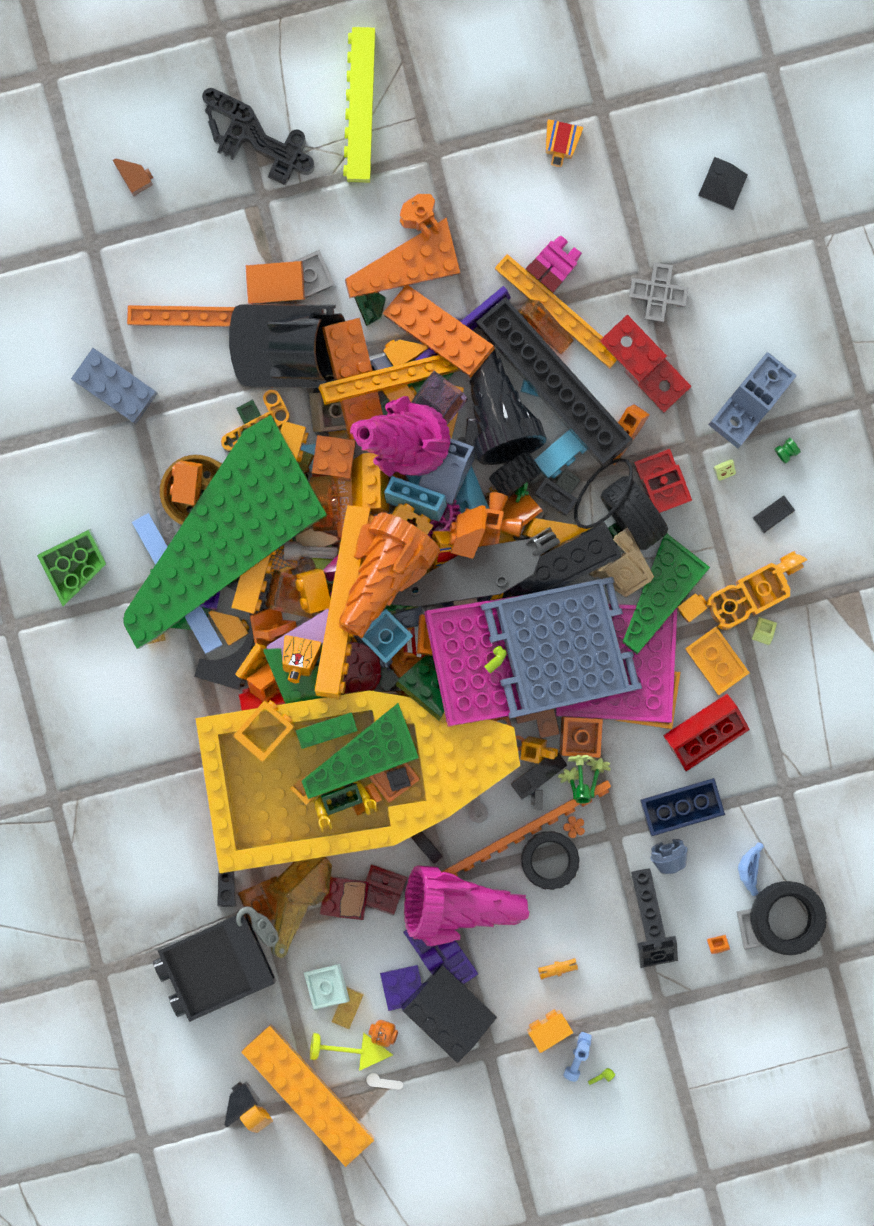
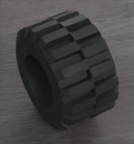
M524 452L491 474L489 480L498 493L510 496L522 485L538 477L541 469L530 453Z

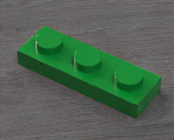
M351 712L298 729L296 734L301 749L358 730Z

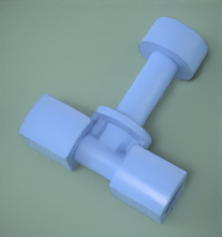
M585 1032L579 1034L577 1047L573 1050L575 1058L571 1067H566L563 1074L566 1079L573 1082L578 1081L580 1076L578 1068L581 1061H586L589 1056L592 1035Z

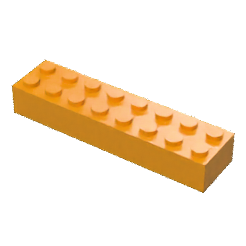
M272 1024L265 1028L241 1051L345 1167L374 1141L375 1137Z

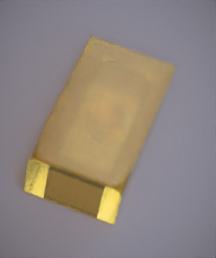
M346 986L350 1001L338 1005L331 1022L349 1029L364 993Z

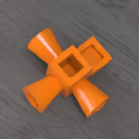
M497 492L489 494V509L486 508L485 531L478 547L499 544L502 531L520 538L523 519H505L503 508L508 500V496Z

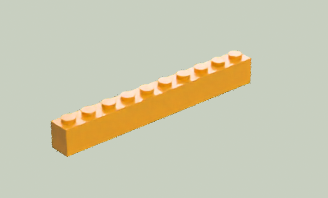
M283 421L281 433L297 461L301 462L304 451H301L303 443L306 444L309 433L306 432V427ZM276 551L240 576L231 608L252 614L260 611L262 600L259 599L261 592L265 593L267 581H264L266 573L270 574L273 563L270 562L271 555L276 554Z
M347 505L315 686L317 696L340 699L341 693L344 694L345 691L343 678L344 674L347 675L349 663H346L347 656L351 655L352 644L349 643L350 637H354V635L342 630L339 627V620L346 606L349 590L360 573L358 570L365 558L357 560L353 556L356 552V543L362 525L369 524L374 519L370 508Z

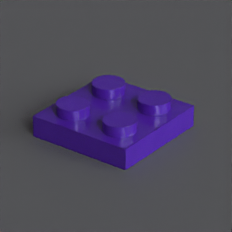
M418 964L380 973L388 1011L402 1008V1004L422 985Z

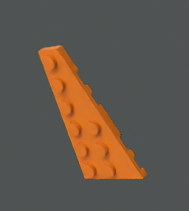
M447 218L438 222L442 229L440 232H436L432 226L428 228L432 235L431 238L427 239L423 233H420L347 277L345 284L349 298L460 274Z

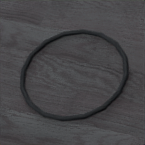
M623 458L612 460L604 468H599L586 482L574 508V520L578 527L589 529L600 525L621 505L633 479V467L629 460ZM617 462L626 463L629 467V480L617 504L606 516L596 523L590 525L581 524L578 520V507L589 484L609 465Z

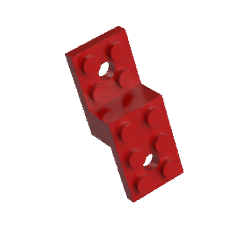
M628 314L599 340L625 368L624 372L663 413L692 387L666 360L667 355ZM623 337L631 338V346L624 347L621 344V339ZM667 381L670 384V389L662 391L659 388L660 382Z

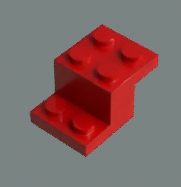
M670 449L634 462L644 491L659 513L692 501L679 464L676 465Z

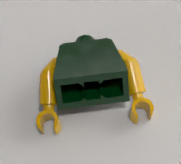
M350 783L321 794L315 800V809L319 818L318 824L322 832H324L323 827L329 825L332 830V824L327 816L362 802L364 803L367 815H370V808L375 809L377 812L375 800L370 799L369 794L361 783Z

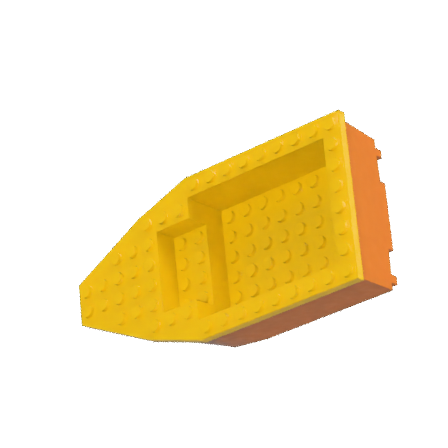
M375 691L340 695V699L326 697L277 705L279 707L277 711L280 714L284 715L286 713L294 720L292 723L294 728L263 762L233 737L256 709L195 718L219 873L394 846L450 817L520 766L514 727L493 720L448 727L445 711L441 720L438 721L411 697ZM399 703L419 757L408 763L420 777V780L390 803L379 791L382 800L376 804L377 812L373 808L369 809L370 815L364 812L357 816L353 807L327 816L332 824V830L329 825L323 827L324 832H322L318 824L319 818L314 804L320 795L316 796L306 805L290 788L303 776H308ZM264 708L243 733L265 752L287 727ZM352 712L358 731L301 749L296 730ZM369 777L353 783H361L366 787L373 782Z

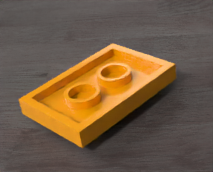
M716 626L685 648L717 695H720L750 673Z

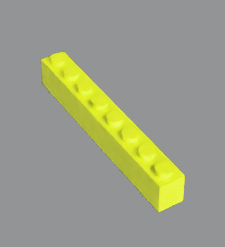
M352 27V33H348V44H351V52L348 51L347 63H351V70H347V82H350V89H346V101H349V108H346L345 120H349V127H345V139H348V146H344V158L348 159L347 165H344L343 176L347 177V182L370 183L375 28Z

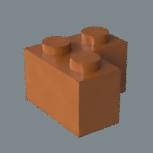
M554 709L516 717L517 724L536 720L540 738L559 734Z

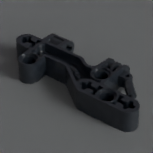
M207 88L203 92L202 98L207 106L205 113L209 118L208 124L214 142L219 145L217 153L221 154L223 152L224 156L230 155V159L234 160L242 144L249 142L257 153L274 160L268 178L285 186L293 171L303 175H309L314 171L315 166L312 157L302 152L306 139L301 130H292L285 143H282L265 134L251 106L214 88ZM212 95H214L217 101L211 100L209 102L208 96L212 97ZM230 102L234 106L231 110L227 111L223 107L226 103ZM212 110L232 119L224 136L220 135L216 121L212 118ZM248 111L249 117L243 118L240 112L245 114ZM235 128L242 129V133L239 136H234L232 131ZM300 136L302 141L299 144H295L292 142V138ZM231 138L233 141L237 142L236 146L233 145L234 142L232 141L227 142L228 139ZM298 157L299 161L304 164L308 161L310 167L306 166L305 169H303L302 164L297 162Z

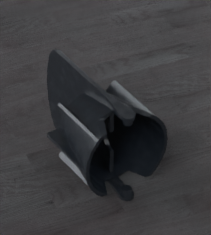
M240 304L235 306L229 328V349L233 369L239 383L243 386L292 388H319L320 384L328 383V379L324 378L327 375H333L322 327L344 322V316L342 313H334L336 305Z

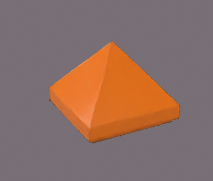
M726 935L707 939L711 954H720L730 950Z

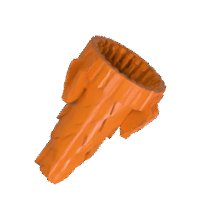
M381 512L374 517L371 523L362 525L356 543V552L353 557L357 560L363 558L365 560L358 570L360 573L349 590L346 606L340 615L339 627L352 635L363 638L372 622L381 615L386 605H391L397 593L404 591L426 574L427 569L431 567L440 552L435 541L416 526L388 513Z

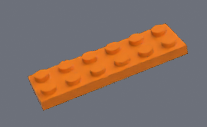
M409 285L404 286L383 312L386 318L470 378L495 349L494 345Z
M360 318L322 327L334 379L340 380L372 372ZM378 392L340 401L349 440L354 439L353 434L350 433L352 424L360 420H368L374 416L383 415Z

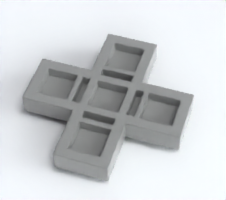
M654 262L651 281L632 278L629 298L647 301L644 320L663 323L667 304L686 307L689 287L670 284L673 265Z

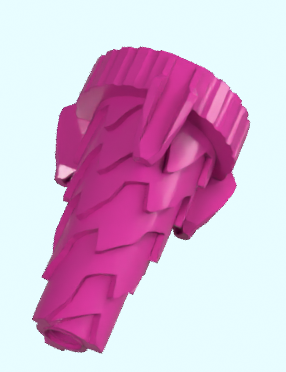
M403 396L387 403L385 406L388 412L387 415L360 420L351 426L350 433L353 434L357 445L362 447L361 450L379 455L373 459V463L388 476H392L395 472L412 476L427 475L431 471H435L438 466H441L443 460L448 455L450 431L446 420L443 419L436 409L427 405L410 402L408 396Z
M415 866L409 875L405 891L404 920L407 933L413 939H422L427 946H436L460 940V934L455 930L458 928L494 927V924L517 925L521 923V920L525 921L528 919L530 912L526 895L510 894V891L486 888L469 881H464L454 874L441 873L438 867Z

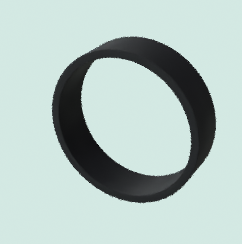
M422 831L411 836L412 840L433 864L443 857Z

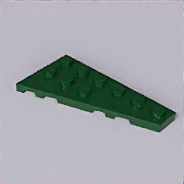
M425 655L397 680L396 686L440 721L444 713V706L433 656Z

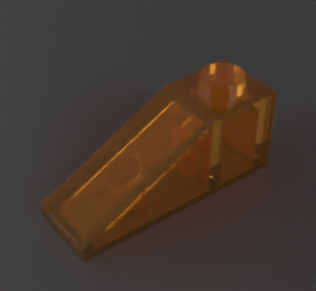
M528 299L518 310L543 340L559 354H563L574 341L539 300Z

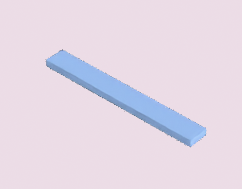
M148 513L133 521L132 524L156 565L166 550L167 545ZM202 607L196 608L185 616L205 654L223 646Z

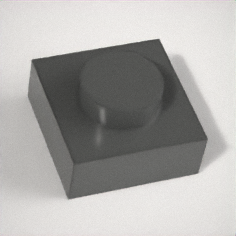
M535 790L534 794H531V805H534V809L543 810V790Z

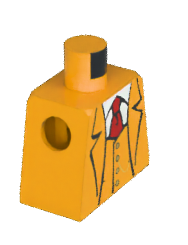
M289 635L284 636L282 665L283 671L289 672V682L299 683L301 675H311L322 651L321 642Z

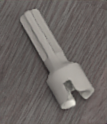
M288 541L284 545V560L299 561L301 557L334 559L338 555V548L302 546L300 542Z

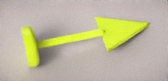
M364 1032L361 1049L321 1045V1036L318 1033H313L311 1038L310 1060H317L320 1050L361 1054L359 1071L393 1056L384 1047L373 1044L371 1038Z

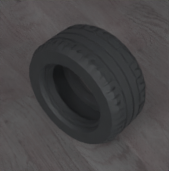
M622 476L613 485L611 484L602 491L600 498L608 512L612 510L624 493L629 476ZM632 479L627 495L611 516L622 530L629 529L640 550H647L667 534L668 526L648 496Z
M793 881L776 882L764 888L752 904L750 923L753 933L764 947L775 953L783 955L805 953L821 940L820 938L825 932L827 916L824 903L813 889L804 884ZM787 896L800 900L806 907L808 914L807 925L804 931L796 938L789 940L776 936L771 930L768 921L769 912L773 904Z

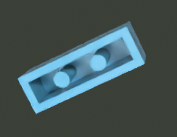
M568 430L535 459V462L547 479L550 477L554 479L562 472L560 468L565 464L570 466L576 460L574 456L579 452L585 453L587 449Z
M393 476L384 492L386 503L394 506L407 503L415 508L414 513L419 515L422 513L438 522L447 506L445 495Z

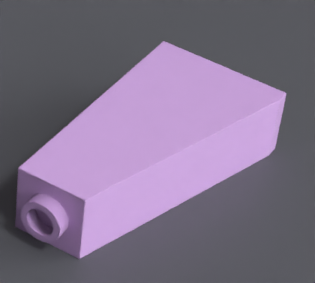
M326 609L285 635L319 641L322 647L329 609ZM284 636L267 646L268 649L281 648L282 662Z

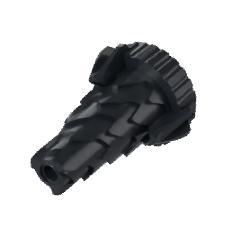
M493 350L471 377L472 380H469L475 420L471 417L466 419V444L474 447L476 459L483 465L507 463L524 452L531 454L541 448L547 440L541 421L522 404L518 391L514 390L513 384L505 373L501 358H497L495 350Z

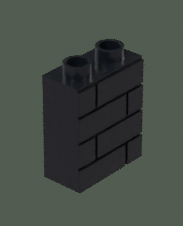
M247 913L241 917L242 926H238L236 914L158 950L160 958L154 960L153 965L161 982L168 979L172 982L176 993L168 996L177 1018L186 1014L188 1021L191 1022L275 984L277 980L252 928Z

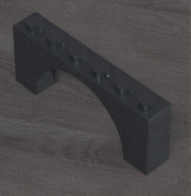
M265 577L264 581H267L265 593L261 592L259 599L262 600L260 611L255 613L268 608L269 602H266L268 594H272L274 588L270 578ZM239 578L230 583L227 587L231 588L236 592ZM251 620L249 633L243 645L235 653L222 659L205 660L200 658L194 677L240 690V687H244L246 680L239 678L235 673L255 646Z

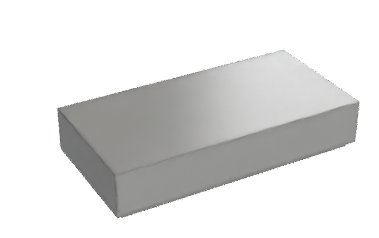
M751 909L736 911L744 950L763 946L757 940L751 928Z

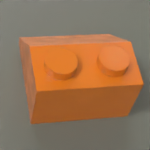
M481 505L457 515L455 522H451L449 527V533H451L449 538L451 553L474 558L485 531L486 506Z

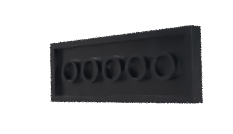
M603 522L541 554L534 575L509 589L512 597L560 588L622 557L606 523Z

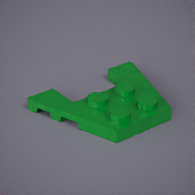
M281 648L264 649V654L285 704L326 698L317 696L315 693L319 665H315L310 676L301 675L299 683H292L288 681L289 672L283 671Z

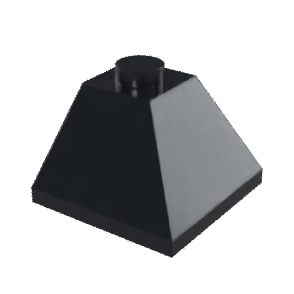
M714 157L698 196L734 210L748 174L735 165Z
M240 1081L231 1088L233 1091L230 1093L224 1124L226 1127L238 1120L241 1115L260 1101L247 1081L243 1084Z

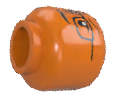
M378 1020L376 1024H371L368 1035H371V1042L373 1044L387 1048L391 1044L394 1045L398 1030H396L395 1024Z

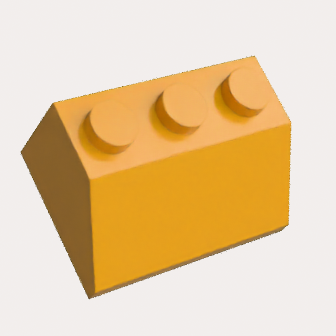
M363 453L356 457L353 462L352 506L370 508L372 515L380 514L381 512L389 513V503H386L384 494L389 483V476L373 463V459L379 455Z

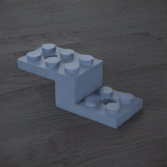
M766 352L708 425L738 449L797 375L769 352ZM768 374L773 375L775 380L770 379ZM730 420H734L738 426L732 425Z

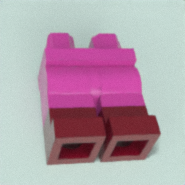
M561 235L554 241L551 240L525 268L538 281L542 278L540 283L553 294L577 266V261L582 254L575 247L568 254L562 249L568 244V241Z

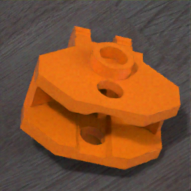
M417 194L403 203L400 212V224L403 228L417 229L427 239L432 237L430 230L426 227L429 224L436 232L442 230L434 218L435 199L431 194Z

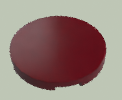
M350 642L349 644H352L351 655L347 656L346 663H349L347 675L344 674L345 691L341 695L374 691L381 678L380 659L369 646L359 642Z

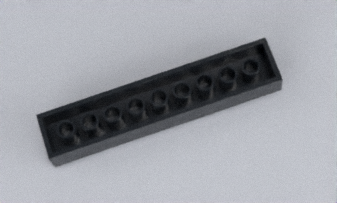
M506 297L477 321V327L492 341L496 349L603 468L632 444V438Z

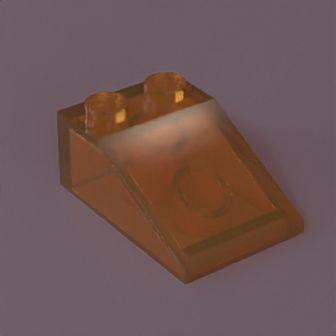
M274 569L265 607L311 619L325 611L322 610L311 614L305 612L300 605L301 593L296 587V574ZM327 582V587L330 596V593L333 589V584Z

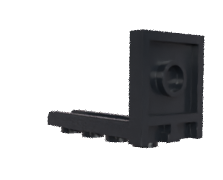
M650 868L632 871V880L646 937L645 942L637 943L640 968L678 961L676 936H665Z

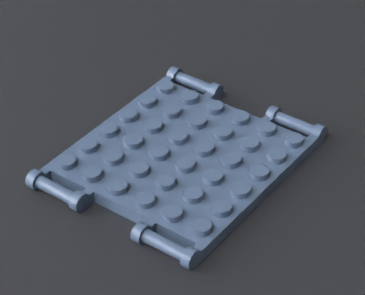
M614 577L481 605L491 636L489 637L490 643L504 640L513 677L500 680L501 687H504L510 710L508 713L510 719L642 689L632 658L634 657L633 651L621 653L612 617L622 615L623 612L622 608H619L615 593ZM603 585H606L612 610H609ZM494 608H496L502 634L497 632L492 612ZM623 660H625L627 665L631 685H629ZM511 684L516 685L521 710H517Z

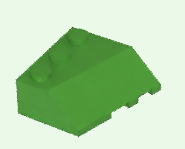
M91 529L37 555L62 606L106 565Z

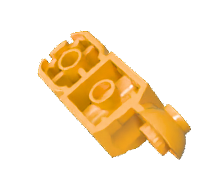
M793 551L780 558L781 563L777 565L770 563L735 582L737 586L728 585L709 596L706 607L710 608L712 618L719 623L717 628L729 630L746 621L750 613L755 616L789 598L790 587L783 573L786 572L789 576L804 568L802 563L808 559ZM725 603H726L728 606H729V605L732 606V609L730 610V611H732V612H728V611H726V610L724 609V607H725L724 604H725Z

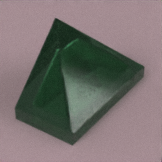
M376 292L354 297L366 326L381 319L386 301L385 296Z

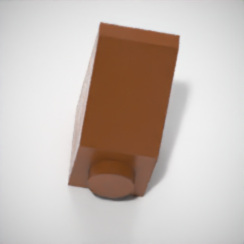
M120 159L113 160L133 196L153 185L151 182L153 176L149 169L144 170L142 165Z

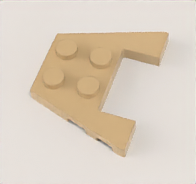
M628 528L618 533L613 539L625 552L621 555L622 557L590 572V575L594 578L597 576L601 579L614 577L615 583L613 585L615 591L625 597L651 582L654 577Z

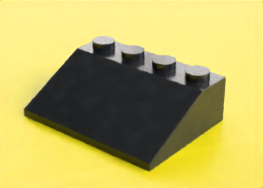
M443 964L402 1004V1011L456 1063L475 1046L497 1019V1016Z

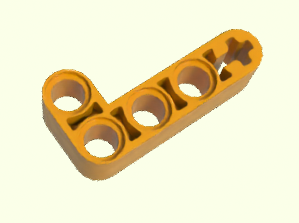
M268 390L263 396L264 403L269 412L222 437L221 445L226 451L230 452L233 448L229 445L225 446L228 443V438L235 440L237 438L235 434L238 433L240 437L245 429H248L269 415L274 418L279 428L282 427L283 421L289 422L290 414L277 391ZM276 395L277 402L269 404L267 402L268 396ZM280 411L286 413V418L283 421L276 419V414Z

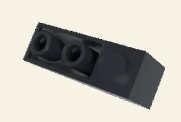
M559 753L555 759L544 758L510 785L523 800L564 769L567 763Z

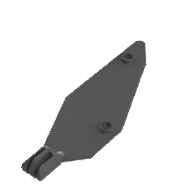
M551 527L530 539L478 547L473 559L460 555L456 556L424 575L419 581L404 591H399L391 604L420 607L500 595L534 575L540 555L560 544V541L556 538L555 533L552 532Z

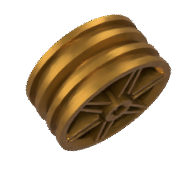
M188 455L176 460L168 467L160 483V499L164 510L175 522L182 525L189 515L187 507L195 506L172 501L170 488L174 482L172 468L175 463L182 460L203 464L201 490L205 491L222 465L221 462L204 455ZM209 471L211 473L210 477L204 478V472Z

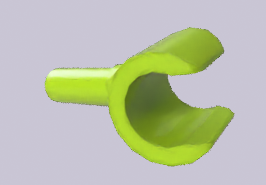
M606 1068L599 1076L589 1080L588 1083L591 1085L603 1078L609 1082L615 1077V1073L610 1068Z

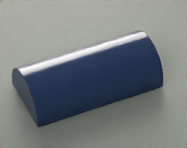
M715 778L640 799L651 837L725 815Z

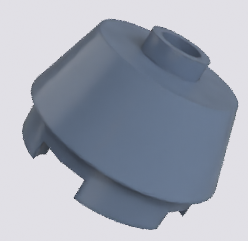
M672 839L673 843L663 845V842H660L651 848L650 859L660 873L673 874L686 867L688 848L684 846L682 840Z

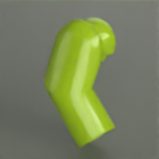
M497 646L493 650L496 656L484 666L489 673L497 669L507 655L506 650H503L501 646Z

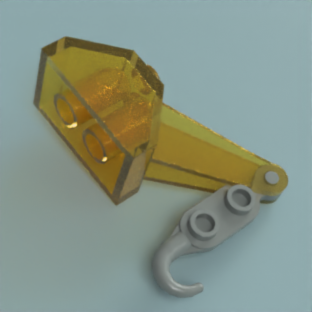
M327 857L294 861L266 889L272 898L277 899L274 927L267 917L257 913L256 910L248 906L243 907L237 913L236 922L238 926H242V915L245 913L249 914L252 928L266 946L271 947L273 955L280 958L285 957L308 906H316L329 893L332 864Z

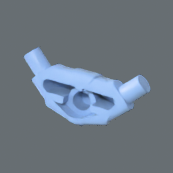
M759 842L742 856L738 864L740 880L752 896H756L759 893L756 888L760 852L764 848L763 844Z

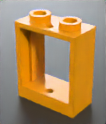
M265 700L233 735L261 762L270 755L294 728L292 724L294 720L286 713L284 715L280 714L277 711L279 707L271 700L269 702ZM264 708L287 727L265 752L243 733Z

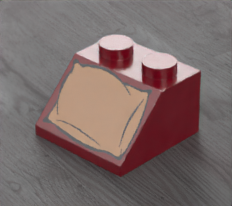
M325 876L320 914L364 920L369 882L337 876Z

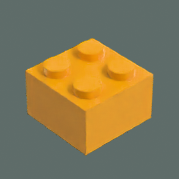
M553 1009L545 1014L546 1018L542 1021L537 1019L529 1024L528 1034L540 1053L573 1034L570 1025L560 1010L556 1011Z

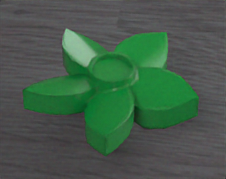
M528 483L517 489L515 495L518 496L515 502L519 503L521 497L529 494L526 491Z

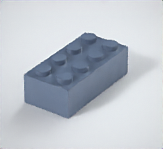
M94 348L91 349L71 378L76 384L134 424L138 423L158 394L154 389Z

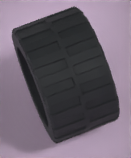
M555 831L541 832L529 839L523 848L521 866L524 874L530 882L541 889L555 890L563 888V886L568 885L575 878L579 869L580 857L574 843L561 833ZM546 842H554L561 845L568 855L566 870L559 877L552 879L544 878L537 874L532 865L534 851L538 846Z

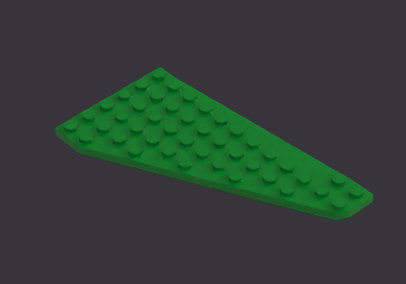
M271 415L243 431L126 609L123 623L137 649L142 648L161 636L170 627L297 534L328 516Z

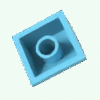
M385 609L372 622L361 639L387 663L413 635L391 612Z

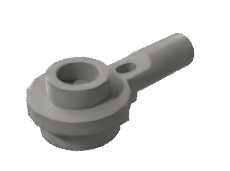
M478 796L472 800L473 806L469 810V816L472 821L481 823L487 819L488 810L480 803Z

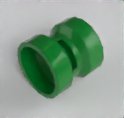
M788 438L783 446L779 445L774 449L784 464L789 462L792 456H797L801 453L792 438Z

